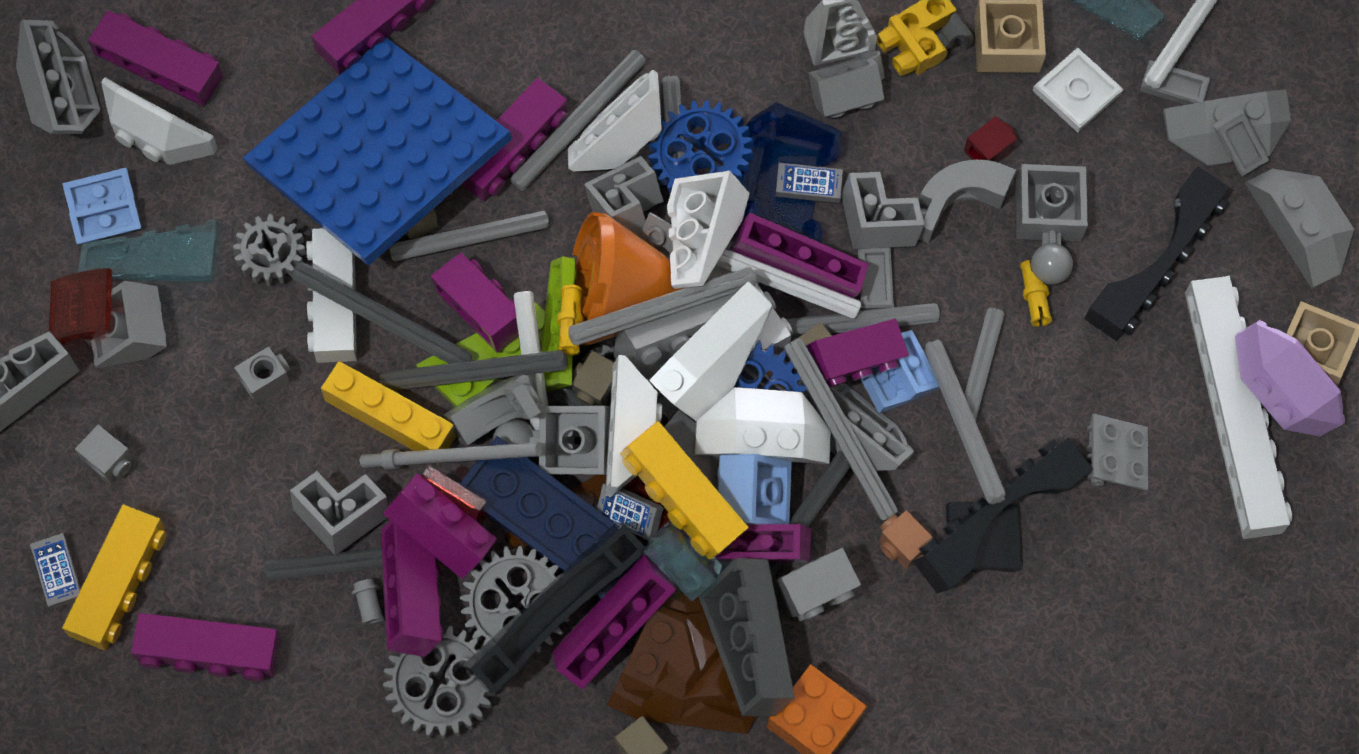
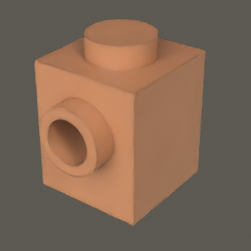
M907 510L899 517L894 515L888 518L880 527L883 530L879 539L881 543L880 549L887 558L892 561L896 559L906 570L914 564L912 561L921 554L918 548L932 538Z

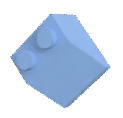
M758 454L720 455L717 470L719 480L718 492L745 524H789L792 462Z

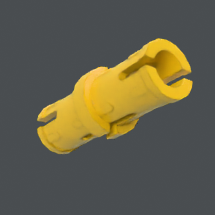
M1026 260L1020 264L1025 285L1023 297L1024 300L1028 301L1031 325L1039 327V320L1041 318L1042 326H1046L1052 322L1047 301L1049 296L1048 286L1044 285L1031 271L1030 261Z
M564 285L561 288V313L557 315V324L560 326L558 350H563L567 355H575L580 352L579 345L572 344L568 335V328L584 322V316L581 314L583 289L578 285Z

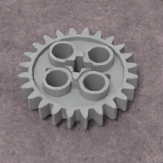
M522 546L518 547L516 555H512L510 549L504 547V557L501 558L492 551L491 563H487L482 559L480 561V565L483 568L481 572L473 569L470 571L471 575L475 578L474 582H463V585L471 590L470 594L460 596L461 600L469 602V607L462 609L461 614L471 615L472 617L465 624V627H477L472 638L480 639L484 636L486 639L483 646L506 625L510 618L515 617L520 612L515 607L509 609L508 606L512 602L496 584L497 578H501L514 595L519 597L523 594L524 598L521 603L524 607L556 579L555 574L558 572L559 566L553 565L548 568L547 564L549 561L545 556L539 561L536 560L537 552L534 548L528 556H525ZM520 568L524 569L528 577L526 583L521 587L512 586L509 579L512 571ZM490 591H497L501 596V603L496 609L489 610L484 606V596ZM559 627L553 631L556 634H563ZM549 635L545 642L552 646L554 643ZM541 645L536 649L538 653L542 652Z
M449 626L446 634H443L439 645L430 652L438 653L442 656L439 664L435 666L424 664L423 660L425 657L404 653H400V657L389 656V661L395 668L384 669L385 676L392 680L383 683L384 690L393 691V693L386 696L385 699L387 704L397 703L391 710L393 716L404 713L401 719L403 727L414 722V734H418L424 727L429 739H431L435 730H439L442 739L446 738L447 729H452L456 736H460V725L464 724L466 728L472 730L470 720L472 717L481 721L484 719L483 714L479 710L480 707L491 708V702L485 696L494 695L486 691L473 675L465 681L457 680L454 677L455 672L459 668L464 667V664L478 652L476 651L479 644L478 639L474 638L467 643V633L465 630L458 637H455L453 627ZM455 655V660L445 673L447 685H439L430 709H425V704L430 700L435 691L433 679H441L449 657ZM420 683L426 686L425 692L419 697H411L407 694L409 687L413 684ZM445 698H453L457 701V706L450 712H444L438 708L439 703Z

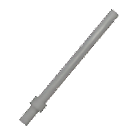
M536 442L401 452L399 449H386L382 453L361 455L360 465L362 468L383 467L385 470L400 469L402 465L541 456L542 445Z

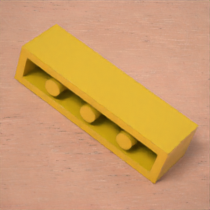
M338 361L321 387L325 402L413 451L449 449L456 438L454 424Z
M656 421L620 453L625 468L632 475L639 476L646 485L645 490L655 502H661L669 512L668 518L678 529L683 528L691 538L690 543L701 556H706L709 560L712 559L749 528L659 421Z
M122 504L62 627L69 637L107 651L110 643L114 644L118 640L122 630L120 622L124 613H129L134 607L137 599V593H135L140 581L144 582L147 579L152 567L151 557L154 551H159L165 542L167 533L164 531L165 526L160 518Z

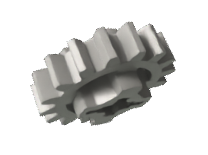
M269 214L267 221L262 222L261 218L257 216L255 217L256 225L251 226L245 223L246 233L236 234L240 244L233 245L234 252L237 255L235 261L237 266H242L241 270L245 277L252 273L254 283H258L261 278H265L267 286H270L272 278H277L282 284L284 283L283 275L287 273L292 276L293 267L299 262H303L300 257L306 255L305 246L302 245L304 243L302 233H297L298 229L295 223L287 227L286 217L282 216L278 222H275L273 215ZM265 242H268L269 246L272 247L274 254L273 258L271 257L270 253L267 252Z

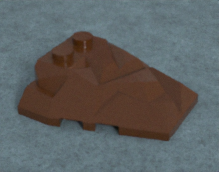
M674 583L676 590L647 620L607 705L636 720L643 716L646 721L747 734L755 716H742L698 594Z

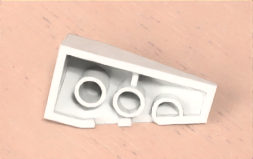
M821 0L805 21L804 36L814 66L854 57L865 51L875 50L876 33L858 0Z
M731 171L676 178L674 180L667 205L672 226L668 230L669 238L672 240L673 251L670 254L671 285L674 289L703 286L743 220L749 192Z

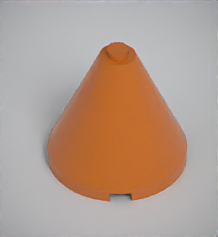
M591 212L587 215L579 230L572 255L577 256L575 263L577 279L575 285L583 289L581 314L584 316V321L683 289H674L671 285V268L668 257L608 214ZM616 332L579 345L588 346L616 337Z

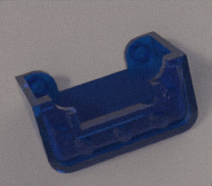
M776 102L753 116L746 124L750 131L748 137L752 138L753 147L750 150H752L754 158L746 160L749 163L750 171H740L744 179L740 183L749 192L743 219L749 213H752L820 243L823 236L821 224L819 221L812 219L815 201L775 197L779 163L816 167L826 166L831 161H835L840 154L841 144L839 143L842 131Z

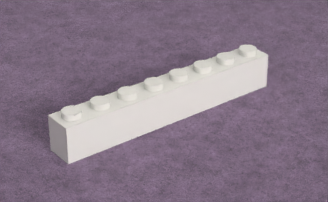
M1230 276L1191 281L1185 291V297L1243 539L1282 534L1292 521V511L1289 503H1285L1282 493L1284 490V478L1281 471H1277L1274 460L1277 455L1276 446L1272 439L1269 440L1267 431L1269 426L1268 413L1265 408L1261 407L1260 401L1240 377L1235 335L1246 328V323L1243 317H1239L1237 308L1239 295L1237 288L1232 287Z

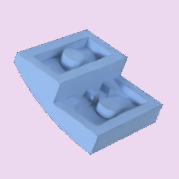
M127 168L62 183L77 245L142 229Z
M912 330L901 333L909 356L897 361L898 368L884 373H880L879 368L873 369V375L861 379L878 413L907 404L940 388L931 365Z

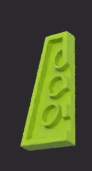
M562 256L551 261L541 352L558 350L560 326L557 324V315L561 313V288L564 285H575L577 271L574 258ZM567 355L568 366L565 370L544 372L546 392L572 385V355Z
M535 302L538 334L541 344L545 311ZM477 333L455 344L472 354L471 361L521 355L519 337L498 353ZM433 355L416 364V368L449 363ZM503 377L435 385L434 387L456 407L479 392L495 385Z

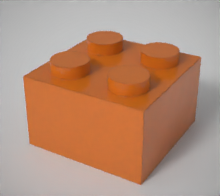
M810 664L793 686L795 699L776 716H770L767 728L801 754H834L863 716L867 706Z

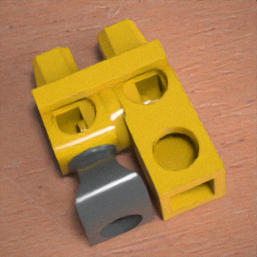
M921 0L899 15L896 14L889 18L888 27L877 34L876 42L883 52L886 53L895 47H898L902 52L893 57L892 64L899 76L913 71L920 75L926 69L938 65L947 56L946 49L953 47L955 39L958 40L964 49H969L972 46L974 36L956 13L957 10L950 0ZM942 28L940 34L934 33L936 30Z

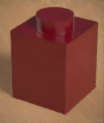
M995 116L967 137L963 151L972 160H988L999 163L1013 152L1018 138L1009 124L1003 123Z

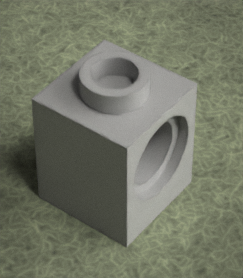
M269 346L234 367L239 380L255 404L290 384L287 372L290 371L289 365L280 353L275 356ZM270 369L273 371L272 375L268 378L261 379L257 377L262 370Z
M97 425L75 448L80 459L110 484L116 477L118 479L122 478L129 471L131 461L133 460L128 448L100 425Z

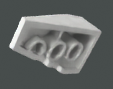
M748 281L649 381L673 405L697 421L734 388L773 304Z

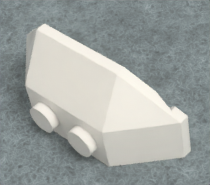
M652 70L640 76L583 131L580 139L574 141L568 148V169L573 172L615 169L628 160L634 159L644 145L658 137L662 126L657 72Z
M107 78L102 80L101 83L110 123L114 130L115 138L124 146L132 147L134 145L140 148L142 153L154 162L162 160L169 165L214 155L218 150L213 135L202 131Z
M618 355L612 367L605 496H613L636 477L625 468L620 453L656 421L660 422L662 415V404L657 403V391L625 355Z
M735 387L696 421L694 455L720 457V455L758 454L791 462L829 464L831 431L802 392Z

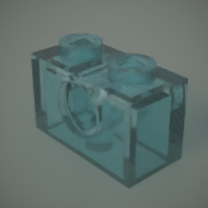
M669 521L649 539L644 553L693 601L718 579L722 565L714 557L709 560L706 556L698 554L690 543L691 538L683 528L678 529Z

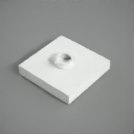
M1077 48L1035 84L1032 91L1075 131L1079 132L1122 94L1123 88Z

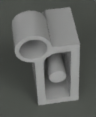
M865 51L859 53L856 59L808 72L815 108L824 117H839L844 115L847 110L870 108L875 105V102L884 100L881 80L884 79L885 75L880 51Z

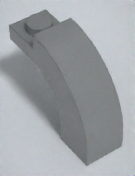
M967 160L954 163L940 170L928 181L919 197L924 227L918 239L929 243L942 213L948 206L957 201L966 199L977 200L1000 209L1016 169L988 160Z
M526 374L503 380L479 392L445 413L443 417L448 422L454 424L458 441L461 444L469 445L507 421L515 418H533L541 412L538 406L543 402Z

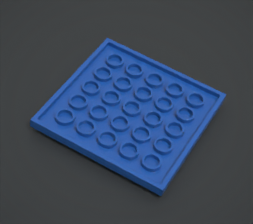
M387 38L382 43L377 44L373 50L367 51L361 56V60L352 65L350 69H346L243 157L245 163L254 172L368 266L512 140L509 130Z

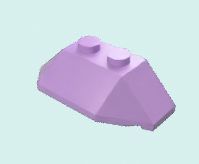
M1261 320L1235 335L1241 380L1283 430L1320 437L1343 425L1345 417L1343 415L1341 391L1297 339L1278 329L1268 327L1267 323Z

